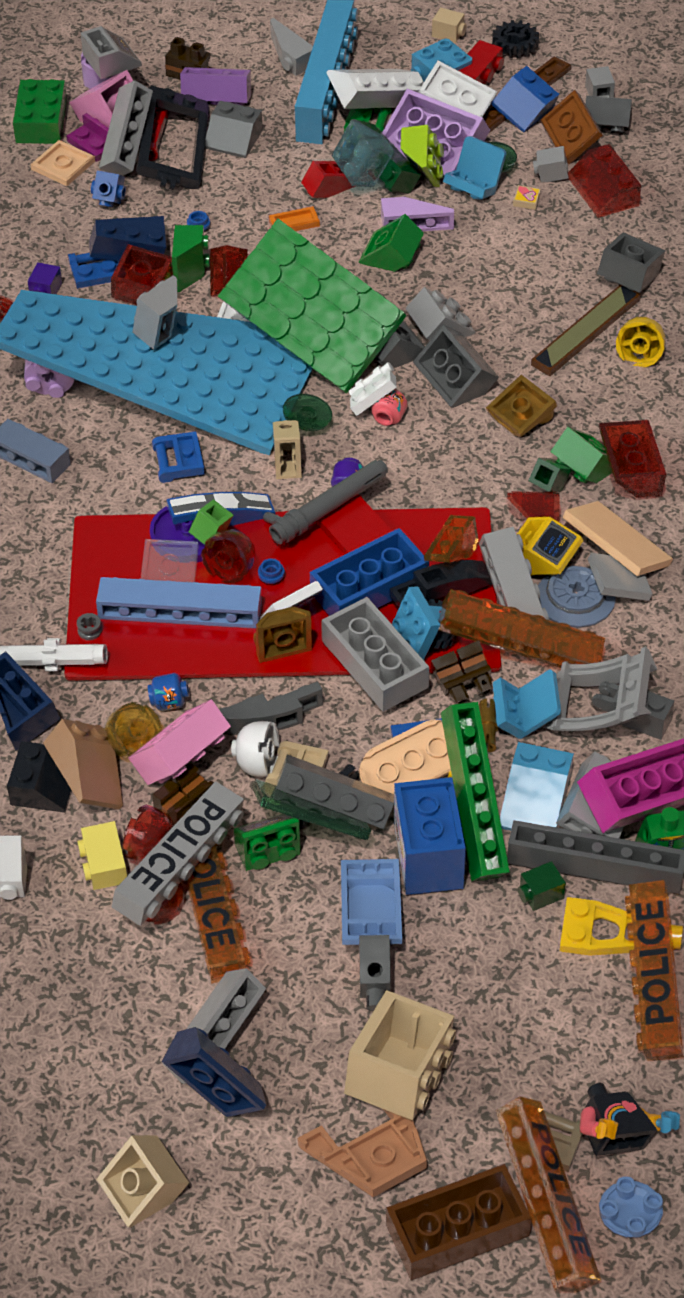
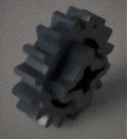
M511 20V23L503 22L502 26L497 25L496 30H493L492 44L502 47L503 55L508 53L509 57L517 55L520 58L521 54L529 56V51L535 52V49L539 47V32H536V27L530 28L531 23L523 24L522 20L518 23H515L514 20Z

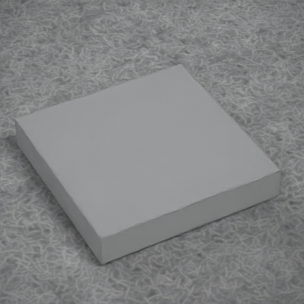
M590 554L588 562L601 595L645 601L650 600L652 591L645 574L636 576L610 555Z

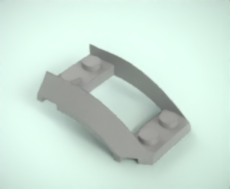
M645 646L641 648V653L632 657L626 654L598 663L569 664L567 661L563 662L561 670L556 674L561 712L557 717L541 727L557 731L594 730L622 725L651 714L645 707L649 674L658 669L649 649ZM603 681L614 684L619 683L616 710L589 717L565 718L570 686H600Z

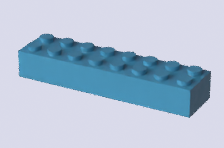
M327 0L295 104L296 142L323 144L324 137L329 136V122H333V108H337L338 95L326 72L328 70H346L345 66L349 67L350 53H353L354 40H357L358 26H355L358 8H354V0Z

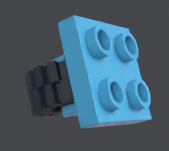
M409 587L392 621V625L424 660L431 644L434 645L435 649H439L440 645L442 649H446L447 646L451 647L455 643L459 634L457 629H461L463 625L460 624L462 617L457 615L458 611L456 609H450V604L447 603L444 606L442 605L443 601L438 600L435 603L434 599H430L427 602L419 587Z

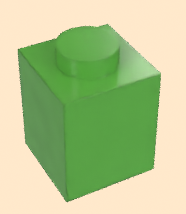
M213 499L198 511L189 533L209 548L224 536L234 515Z

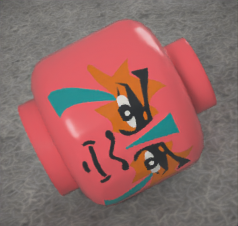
M394 389L374 403L371 407V412L375 420L381 425H395L400 422L407 409V400L400 391Z

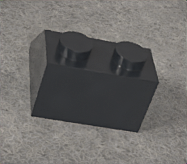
M21 741L7 783L10 805L66 813L72 790L45 745Z

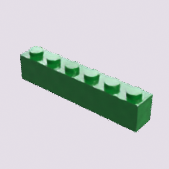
M478 702L453 704L441 712V719L471 882L499 878L510 871Z

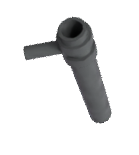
M373 460L300 508L290 510L283 517L266 512L263 515V520L272 524L269 527L271 537L277 544L291 542L294 540L295 535L299 536L305 533L309 526L384 479L388 473V467L382 460Z

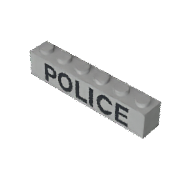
M215 781L115 889L112 908L140 926L148 917L154 918L161 907V903L165 899L170 900L177 891L178 884L182 880L187 881L191 877L199 861L203 863L208 858L211 848L215 844L219 845L222 843L231 826L236 827L244 815V812L241 811L244 798Z

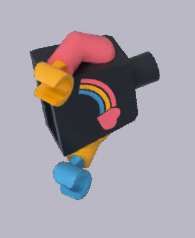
M596 1083L588 1089L587 1093L590 1100L582 1110L580 1117V1132L588 1135L596 1156L643 1150L656 1131L668 1133L671 1129H679L680 1126L679 1113L664 1111L661 1115L650 1114L637 1104L630 1093L626 1091L609 1093L603 1083Z

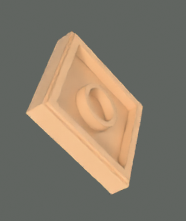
M58 140L31 164V170L68 186L95 162V156Z

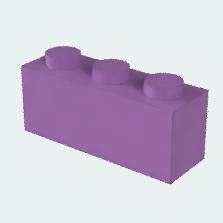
M185 67L180 74L181 94H190L198 99L210 101L211 104H218L219 101L244 105L251 97V70Z

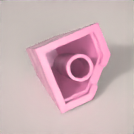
M125 70L85 91L70 101L69 104L81 122H83L82 115L87 113L109 128L119 88L132 82L133 79L129 72Z

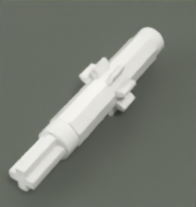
M47 638V640H44V645L0 646V655L6 651L18 665H45V671L61 670V665L106 664L108 660L106 644L60 645V638Z

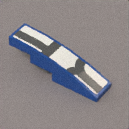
M212 492L166 499L173 525L194 520L198 511L213 499L234 515L229 526L263 519V515L266 512L275 514L269 495L261 493Z

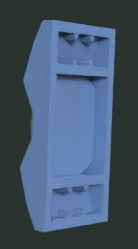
M399 859L341 860L342 945H359V935H389L390 944H402Z

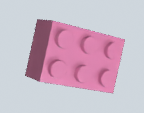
M211 699L185 711L128 758L147 785L156 781L162 784L171 777L174 779L187 769L185 765L190 761L193 763L206 754L204 749L208 746L213 747L225 738L223 733L231 726Z

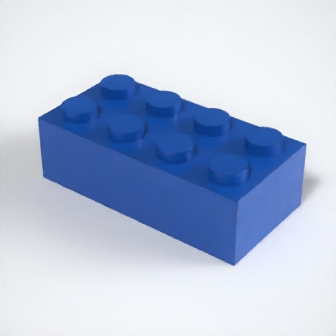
M398 528L311 571L310 584L318 581L323 590L315 599L329 616L365 597H368L379 608L393 601L390 597V588L412 580L413 572L428 567L429 560L403 531Z

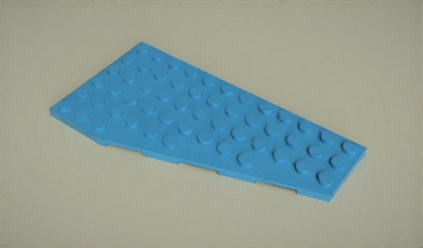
M21 290L0 323V349L266 455H270L274 448L273 422L288 420L313 370L248 321L176 311L171 338L153 350L133 333L137 306Z

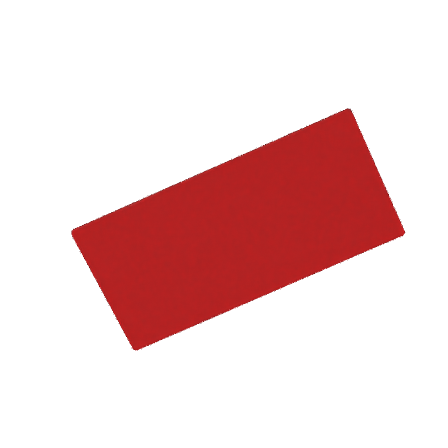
M486 507L374 510L393 531L398 528L403 531L429 560V566L456 560H479L485 563L479 542L483 534L491 533L490 510ZM289 511L275 512V515L283 517ZM156 514L84 515L75 517L66 644H106L108 660L106 664L65 665L64 674L66 680L153 679L156 676L177 673L181 678L351 675L322 641V619L329 615L315 598L309 604L300 608L309 611L311 614L312 650L262 663L258 660L256 645L253 640L256 628L100 619L102 632L98 638L84 640L78 635L76 623L81 615L93 613L98 616L96 599L101 577L260 586L262 596L261 617L273 603L309 585L311 571L345 555L316 522L309 526L305 533L299 536L295 535L294 540L283 544H277L273 540L269 532V527L272 524L265 522L263 519L229 526L226 530L224 545L214 556L198 563L181 564L161 557L154 550L150 540V524ZM276 559L282 564L285 574L281 581L269 584L260 580L258 568L264 560ZM493 584L452 601H449L446 596L435 600V603L438 600L443 601L442 605L444 606L447 603L450 604L451 610L456 609L458 611L457 615H461V611L476 615L477 621L473 637L459 633L455 643L451 647L447 646L446 649H442L441 645L439 649H435L434 645L431 644L424 659L425 663L429 666V673H433L430 668L431 660L452 651L456 654L457 649L478 640L483 648V654L491 668V672L499 671L501 669L499 637L493 642H486L482 640L478 633H483L487 637H492L495 633L492 625L480 624L483 620H493L498 625L497 600ZM394 601L378 608L392 624L399 609ZM461 616L462 621L472 622V619ZM462 625L461 630L469 632L470 626Z

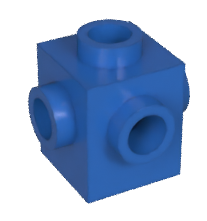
M97 171L96 178L91 184L92 198L99 200V205L113 207V203L120 204L121 199H124L126 194L125 176Z

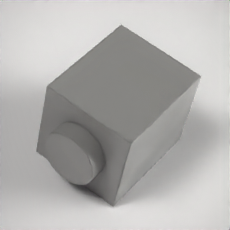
M608 66L586 69L585 87L589 96L614 98L615 81Z
M564 146L537 151V160L533 161L535 175L539 174L541 182L569 178Z

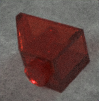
M229 245L210 249V296H218L223 288L226 287V284L247 259L248 249Z

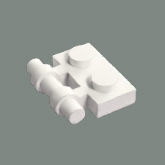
M389 362L382 367L378 366L375 368L370 376L364 380L360 379L349 390L351 395L350 408L356 416L397 388L396 376L392 373L394 368Z

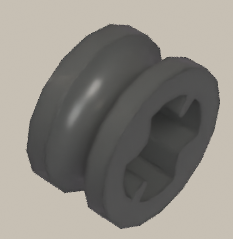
M86 613L77 619V631L82 639L94 640L100 636L102 632L101 620L96 614Z

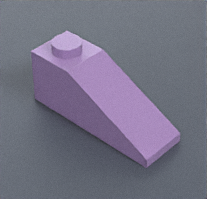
M407 197L381 198L383 226L406 214L422 231L454 229V209Z

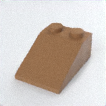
M61 719L43 744L79 803L121 809L123 802L115 747L108 737L107 730L100 725H90L80 721Z

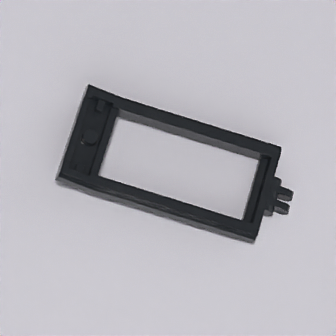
M152 85L151 87L148 86L153 92L140 140L136 172H138V175L160 181V187L165 188L166 183L169 184L170 190H174L175 186L199 189L209 103L193 95L177 93L169 88L163 89ZM155 107L197 118L191 172L148 161Z

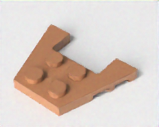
M385 1109L383 1110L391 1120L341 1147L335 1144L322 1125L297 1138L300 1149L372 1197L381 1194L427 1168V1160L413 1120Z

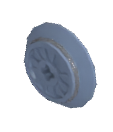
M565 567L561 574L545 575L538 585L541 607L546 609L550 620L563 626L576 628L592 626L606 619L614 609L616 597L601 595L593 572L587 567Z

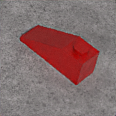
M312 161L301 183L312 198H329L371 181L376 176L365 164L360 168L350 161Z

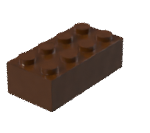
M502 1164L386 1207V1227L410 1280H414L530 1236L531 1216L506 1165Z

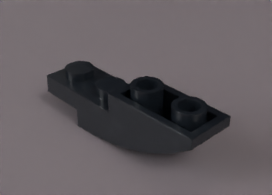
M449 561L414 571L412 580L390 588V597L399 608L408 588L419 587L427 602L430 599L437 600L444 596L449 601H452L491 585L492 581L484 561Z

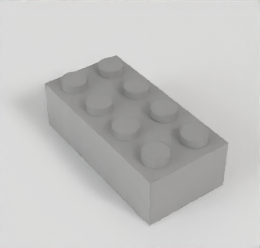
M368 597L322 619L323 643L383 712L429 688V666Z

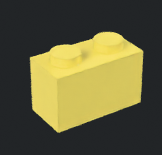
M115 821L81 828L82 840H78L77 843L80 857H86L87 863L82 864L85 880L92 881L93 890L120 885L127 877Z

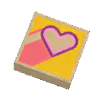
M518 185L513 199V206L536 210L541 189Z

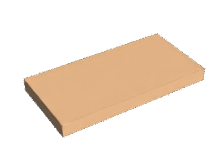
M599 501L565 510L564 520L636 576L668 567L673 560L667 553Z

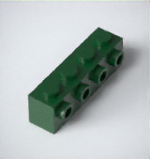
M354 119L344 139L348 140L356 124L378 135L379 139L364 164L373 170L374 176L381 179L385 183V188L393 193L397 191L407 194L411 193L421 174L375 124Z

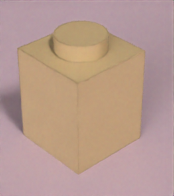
M440 7L432 19V37L449 39L456 43L460 36L465 35L467 24L464 23L465 14Z

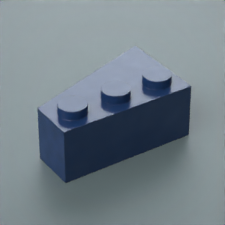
M164 216L95 220L89 240L90 257L160 268L166 250Z
M5 651L0 655V714L15 751H17L21 741L30 742L60 720L53 701Z

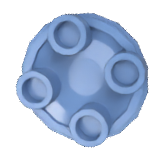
M621 1177L617 1180L616 1184H613L603 1193L599 1202V1215L604 1225L613 1233L624 1237H641L649 1234L659 1225L663 1216V1199L659 1193L655 1192L648 1185L634 1181L631 1177Z

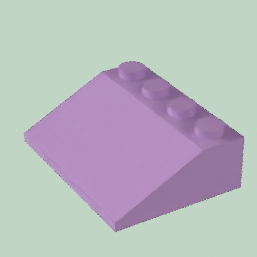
M406 89L382 133L406 158L400 149L401 128L429 125L432 132L436 133L439 143L443 144L444 156L441 157L443 176H445V173L457 169L465 138L473 136L485 141L490 129L482 117Z

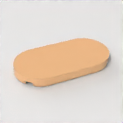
M434 719L423 722L370 749L360 764V782L394 794V783L439 779L449 774L451 768L442 721Z

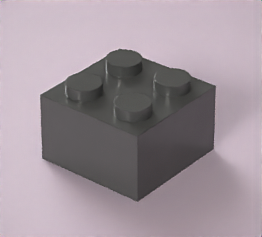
M623 232L604 249L597 274L603 276L609 282L619 283L626 286L629 290H635L640 293L658 276L666 250Z

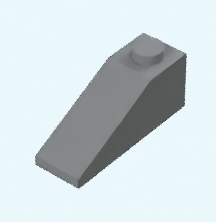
M275 18L270 19L271 38L281 65L286 71H290L295 76L305 72L313 46Z

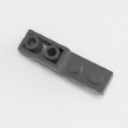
M317 681L301 686L287 694L278 695L267 701L262 693L232 706L223 707L220 709V712L231 726L223 734L238 735L244 726L257 721L274 722L278 730L303 723V713L323 705L322 688Z

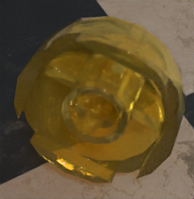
M131 702L118 707L108 717L105 725V731L108 736L106 740L114 749L115 754L124 759H129L128 757L162 731L158 715L147 705L142 706L136 704L138 702Z

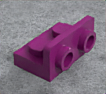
M85 113L82 115L83 126L66 135L67 142L95 156V161L98 162L102 158L109 128L99 122L98 119Z

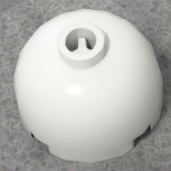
M268 721L252 722L241 729L237 740L232 741V756L236 757L238 765L247 774L256 777H267L269 773H272L278 756H274L275 747H279V734L276 724Z

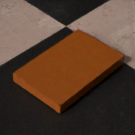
M576 90L570 93L541 119L555 147L564 146L568 164L572 163L603 136Z

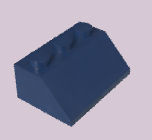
M196 1027L177 1031L161 1061L226 1117L264 1110L266 1101L261 1084L251 1075V1072L246 1067L239 1065L230 1057L227 1050L218 1047L211 1041L205 1031Z

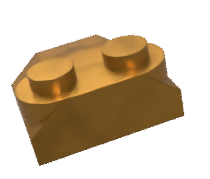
M521 374L486 407V410L513 435L521 437L537 424H544L550 421L554 415L557 403L552 397Z
M292 606L266 613L256 624V633L253 636L259 662L262 663L311 651L310 612Z

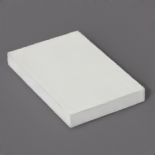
M437 61L418 93L483 118L497 91Z

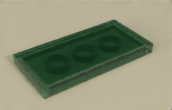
M255 779L253 783V792L263 808L363 840H368L371 829L366 822L276 789V785Z

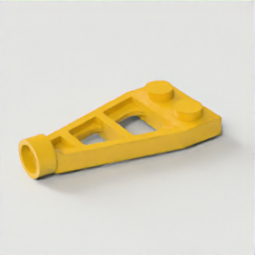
M567 897L560 952L592 956L635 953L660 948L680 950L683 926L667 925L652 919L636 921V914L596 900ZM605 919L614 922L619 927L618 936L613 939H595L592 935L594 921ZM657 922L664 927L665 936H670V938H663L656 944L647 945L641 941L627 940L625 938V931L627 926L640 927L645 923V929L649 932L648 939H654L659 935V930L656 928Z

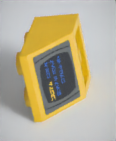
M528 517L517 533L521 536L523 542L522 552L524 558L528 559L531 564V576L561 574L583 542L580 535L551 517Z

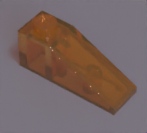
M450 515L425 553L424 561L450 563L470 558L479 545L475 517Z

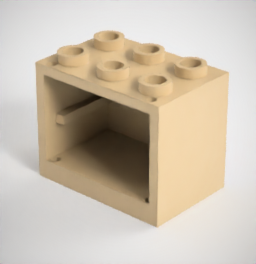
M386 990L349 1051L344 1094L413 1120L419 1109L422 1111L425 1109L429 1100L430 1089L437 1088L442 1074L440 1072L441 1069H447L451 1062L453 1051L449 1050V1048L452 1046L456 1036V1030L453 1029L454 1016Z

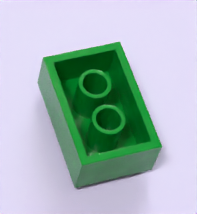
M20 80L13 118L15 143L55 144L58 140L61 141L67 106L65 80Z

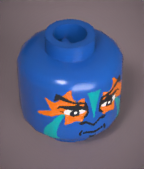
M177 673L156 676L152 679V684L148 685L151 706H156L159 711L181 708L185 703V697L190 696L187 680L182 681Z

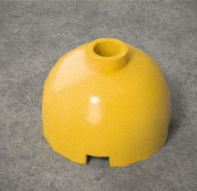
M635 317L628 320L620 328L616 338V350L623 361L637 362L633 366L648 367L655 364L662 356L666 346V337L662 326L648 317ZM633 353L643 354L644 358L638 359Z

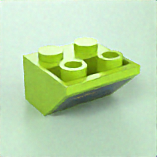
M429 125L402 127L400 149L421 176L434 187H440V178H443V168L441 165V157L444 156L443 144L439 143L436 133L432 132Z

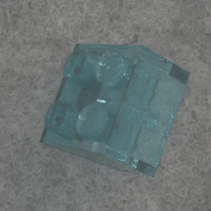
M352 119L331 156L352 186L374 187L395 151L383 135Z

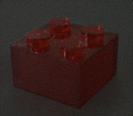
M128 244L111 277V298L137 305V299L142 293L149 292L160 281H165L173 276L172 257Z

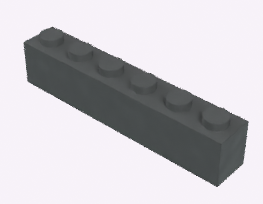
M513 820L508 842V864L536 868L552 861L559 873L680 894L684 872V850Z

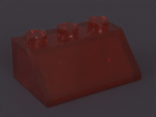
M610 144L588 150L568 172V179L597 218L640 205L642 185Z
M649 420L599 423L598 427L615 482L636 498L662 496L667 474Z

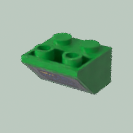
M287 812L234 828L235 847L245 870L263 869L268 864L281 860L289 861L295 856L300 855L299 820L296 816Z

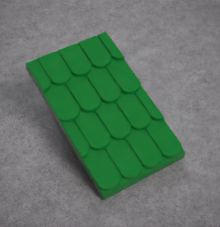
M280 219L274 222L271 229L267 231L256 248L241 265V268L237 270L226 284V287L218 295L223 302L346 394L407 317L396 305L373 290L369 285L338 264Z

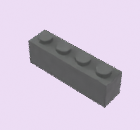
M288 754L277 779L276 789L382 829H384L394 805V794Z

